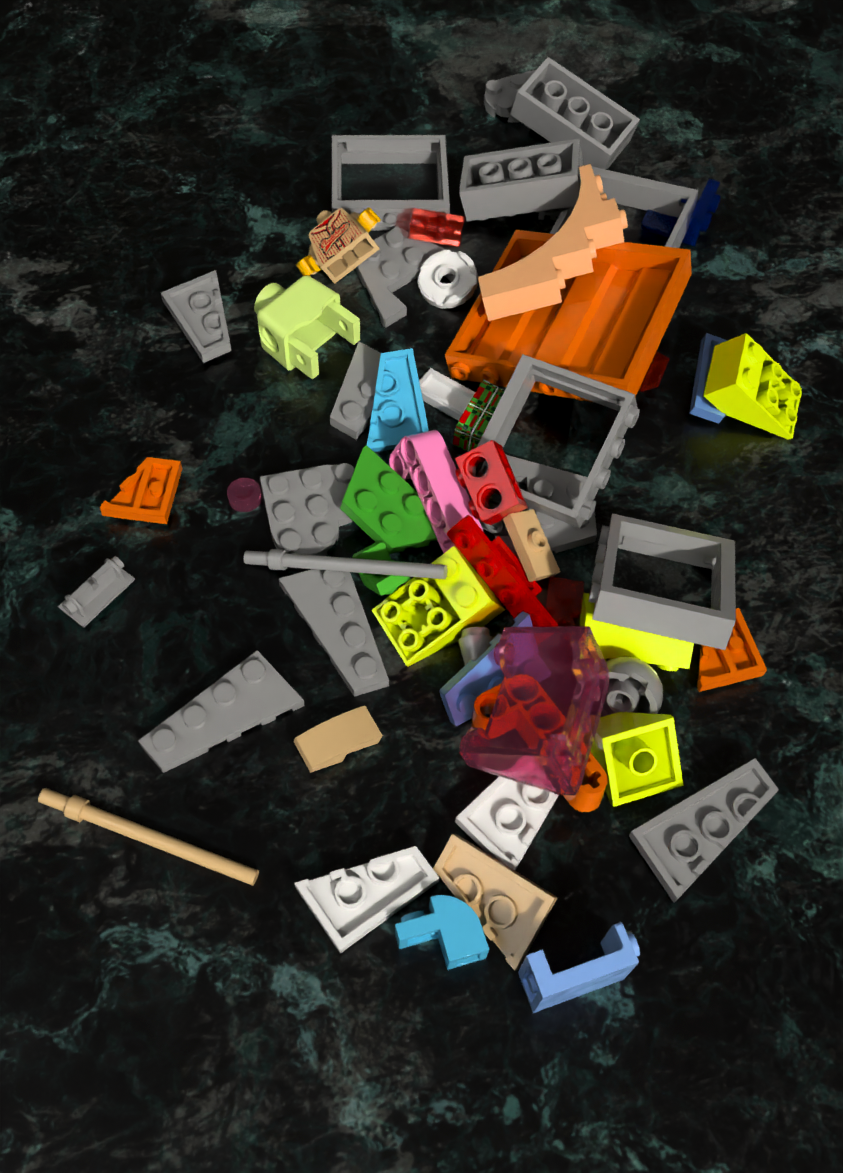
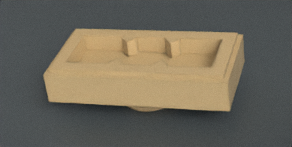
M534 509L511 513L503 518L529 582L553 577L560 573V569Z

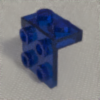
M708 180L700 199H697V205L691 215L682 243L695 246L701 232L707 231L712 219L710 212H716L721 199V195L717 194L719 181ZM681 199V203L687 202V199ZM648 209L642 220L641 227L646 231L669 238L678 218Z

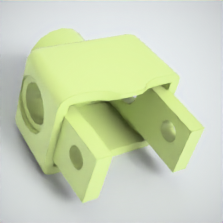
M302 276L287 289L276 282L270 283L260 291L256 298L254 310L257 314L261 346L289 371L297 367L311 379H314L319 375L318 353L315 351L336 333L353 345L360 341V318L340 305V295L311 276Z

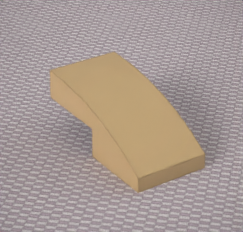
M364 705L307 730L295 737L293 742L311 773L342 762L345 756L351 752L378 744L383 735Z

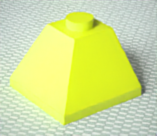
M617 712L585 722L590 752L607 774L608 783L605 791L613 807L683 786L673 716L667 714Z

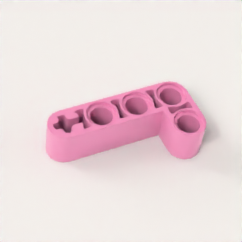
M431 430L404 436L390 454L389 466L404 480L412 479L443 553L455 546L447 536V531L465 516L470 515L482 531L483 528L470 510L469 496L458 481L455 472L457 469L442 435L437 430Z

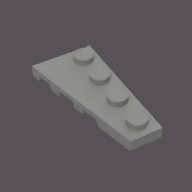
M311 569L279 578L280 587L294 603V608L301 618H304L319 645H322L327 652L331 663L354 697L389 686L385 667L350 572Z

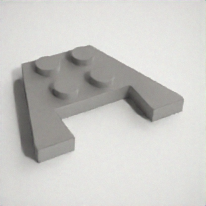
M395 227L374 239L380 249L355 268L385 328L407 315V306L393 292L419 277L423 262L432 254L446 250L399 227ZM453 274L444 275L450 282L455 279Z
M506 455L517 483L525 484L527 492L573 509L588 477ZM595 509L589 520L584 519L580 528L534 510L551 551L558 553L595 542L597 537ZM500 536L513 554L520 560L510 536Z

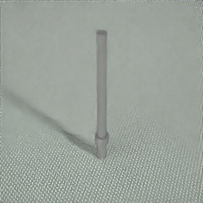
M271 549L269 552L246 550L243 557L245 564L268 566L271 570L283 571L289 567L446 579L448 571L447 565L290 554L287 550Z

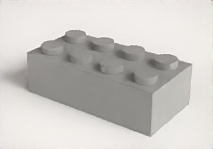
M549 57L545 59L517 91L510 114L551 143L579 138L583 164H591L592 167L605 170L610 167L630 142L640 121L632 113Z
M579 138L464 156L459 194L466 220H486L494 217L574 207L579 197L581 185L579 167L584 166Z

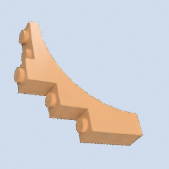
M591 164L579 167L581 178L579 197L571 215L560 230L543 246L525 258L503 269L478 277L488 321L562 303L560 289L566 288L564 279L594 272L592 259L597 258L596 249L624 242L623 229L628 228L625 210L618 209L615 198L608 200L606 193L601 194L603 193L602 180L600 175H594Z

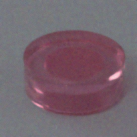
M239 478L233 481L227 489L229 504L236 511L250 512L261 503V489L259 484L253 479Z

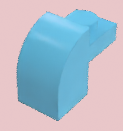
M447 895L431 896L429 901L431 914L425 915L424 911L412 912L401 917V923L395 924V936L399 949L438 938L447 970L487 958L489 947L481 922L474 910L458 898Z

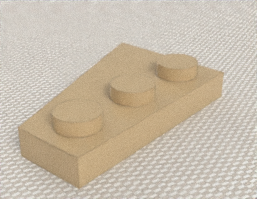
M452 834L433 870L456 898L462 900L474 910L481 922L485 935L490 941H494L506 956L505 960L516 971L522 964L558 897L459 835Z

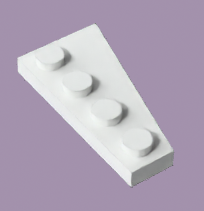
M572 728L587 747L589 742ZM528 748L456 817L455 823L486 853L516 870L561 792ZM558 755L562 759L570 760L568 756Z

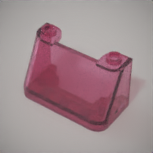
M589 626L504 627L500 641L494 649V659L496 664L500 666L504 679L486 730L472 727L467 731L466 735L461 739L459 753L471 768L554 794L576 795L582 783L608 691L609 670L607 663Z

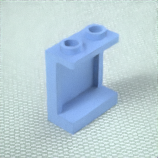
M622 922L613 924L601 941L605 956L553 975L543 949L526 955L518 974L533 1013L624 980L639 963L637 956H640V949L631 931L626 932Z

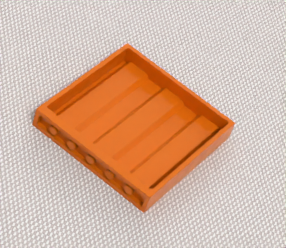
M516 230L492 272L503 269L525 258L543 246L555 234ZM629 242L596 249L597 258L592 259L594 272L564 279L566 288L560 289L562 303L488 321L480 292L445 353L451 378L479 383L485 379L496 386L507 387L522 354L630 392L635 394L636 397L692 275L691 250ZM535 381L531 392L592 402Z

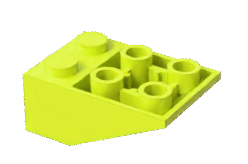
M747 333L715 345L703 396L727 416L785 439H793L799 402L802 396V388L798 382L794 381L782 369L780 364L775 362L763 350L762 346L756 343Z
M455 546L431 563L447 565L446 579L413 577L372 609L373 614L408 667L457 642L461 638V631L463 629L484 627L505 611L493 591Z

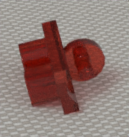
M412 208L407 239L460 247L465 216Z

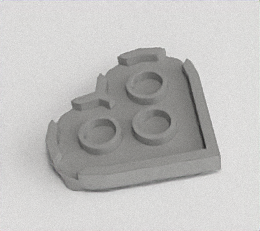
M536 70L488 81L484 94L485 110L493 118L497 114L501 117H507L510 123L520 122L510 115L517 91Z
M347 463L322 465L260 476L271 536L277 549L287 550L290 554L328 555L327 551L339 540V527L353 521L340 509L355 470L352 465Z

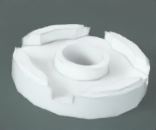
M442 250L432 254L423 262L420 268L418 285L423 298L430 305L441 309L455 308L464 304L473 296L478 286V273L473 260L460 251L457 253L451 252V250ZM446 274L455 275V279L451 283L443 284L440 282L441 278Z

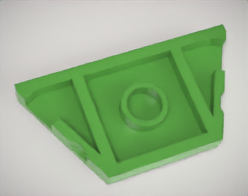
M367 445L364 446L340 509L375 542H384L389 554L402 552L409 547L420 548L429 546L430 542L437 540L417 491Z

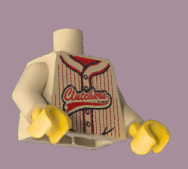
M370 207L361 213L353 212L348 214L343 208L336 210L333 214L327 210L321 212L317 216L318 225L309 233L311 245L308 256L296 264L297 268L303 276L316 274L322 269L334 284L380 249L368 233L375 228L376 223L380 222L381 219Z

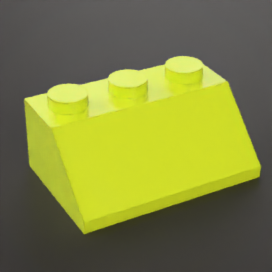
M589 593L582 594L578 638L581 655H585L587 659L593 661H606L607 658L613 659L622 656L634 657L648 664H655L658 668L666 671L690 668L694 643L592 620L595 603L588 602Z

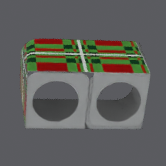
M485 379L481 382L457 423L453 445L466 451H470L478 446L505 390Z

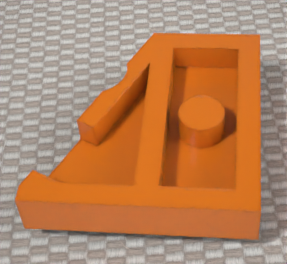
M147 457L137 467L135 474L127 477L120 485L121 491L110 502L105 500L101 504L100 511L102 516L167 524L182 472L181 461Z
M736 608V622L725 650L701 645L697 681L699 692L762 677L767 671L739 608Z

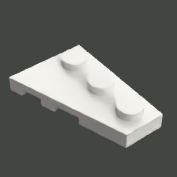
M414 846L371 859L369 863L346 870L341 868L330 872L329 875L310 881L305 879L294 884L333 944L342 953L437 884L439 876L419 849Z

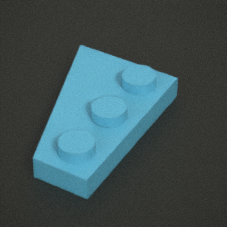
M413 348L385 352L380 355L367 446L374 452L395 449L404 436L429 431Z

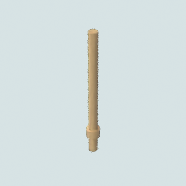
M43 788L38 797V802L63 811L65 817L77 822L86 820L252 886L258 878L259 870L90 805V800L73 795L69 797L48 788Z

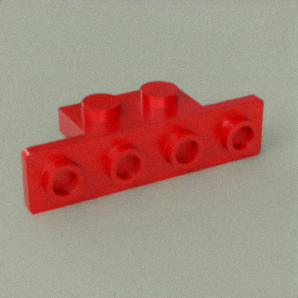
M470 515L465 516L447 531V536L511 615L515 618L522 611L530 615L538 641L558 628V623L536 597L543 589L536 581H528L521 562L500 536L490 541Z

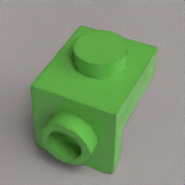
M382 541L375 542L355 553L352 557L394 561L391 559L386 545ZM359 573L364 586L380 596L394 593L401 587V584L411 579L407 576Z

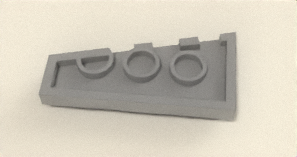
M257 650L139 740V743L164 773L208 752L209 748L225 740L230 742L242 736V732L259 724L263 726L276 720V716L290 709L295 711L305 706L304 700Z
M755 758L632 830L629 837L675 903L779 789Z

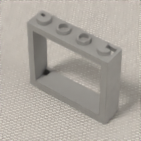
M332 135V214L341 208L348 214H351L353 212L361 213L370 207L381 219L371 231H390L395 227L404 230H449L450 202L445 135ZM342 164H436L438 200H342Z
M592 167L594 175H600L603 185V193L601 194L606 193L608 200L615 198L616 203L677 217V223L665 247H680L696 213L699 190ZM681 199H687V202L681 203ZM574 207L563 208L550 234H556L571 215Z
M522 354L478 446L494 440L504 447L535 381L619 411L573 509L520 489L529 508L580 528L584 519L589 520L596 506L594 498L599 488L604 489L611 474L609 466L613 458L618 459L625 445L623 437L628 427L633 428L636 424L640 409H637L635 394ZM483 461L477 466V477H481L487 472V461Z
M612 514L609 526L602 525L598 541L599 546L595 558V568L591 582L592 587L588 602L595 603L592 620L725 650L736 622L735 541ZM617 549L712 569L711 609L612 586Z

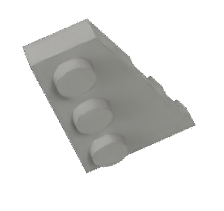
M216 270L161 292L162 301L203 363L231 351Z
M360 341L330 415L331 426L356 440L370 425L381 355L380 352Z

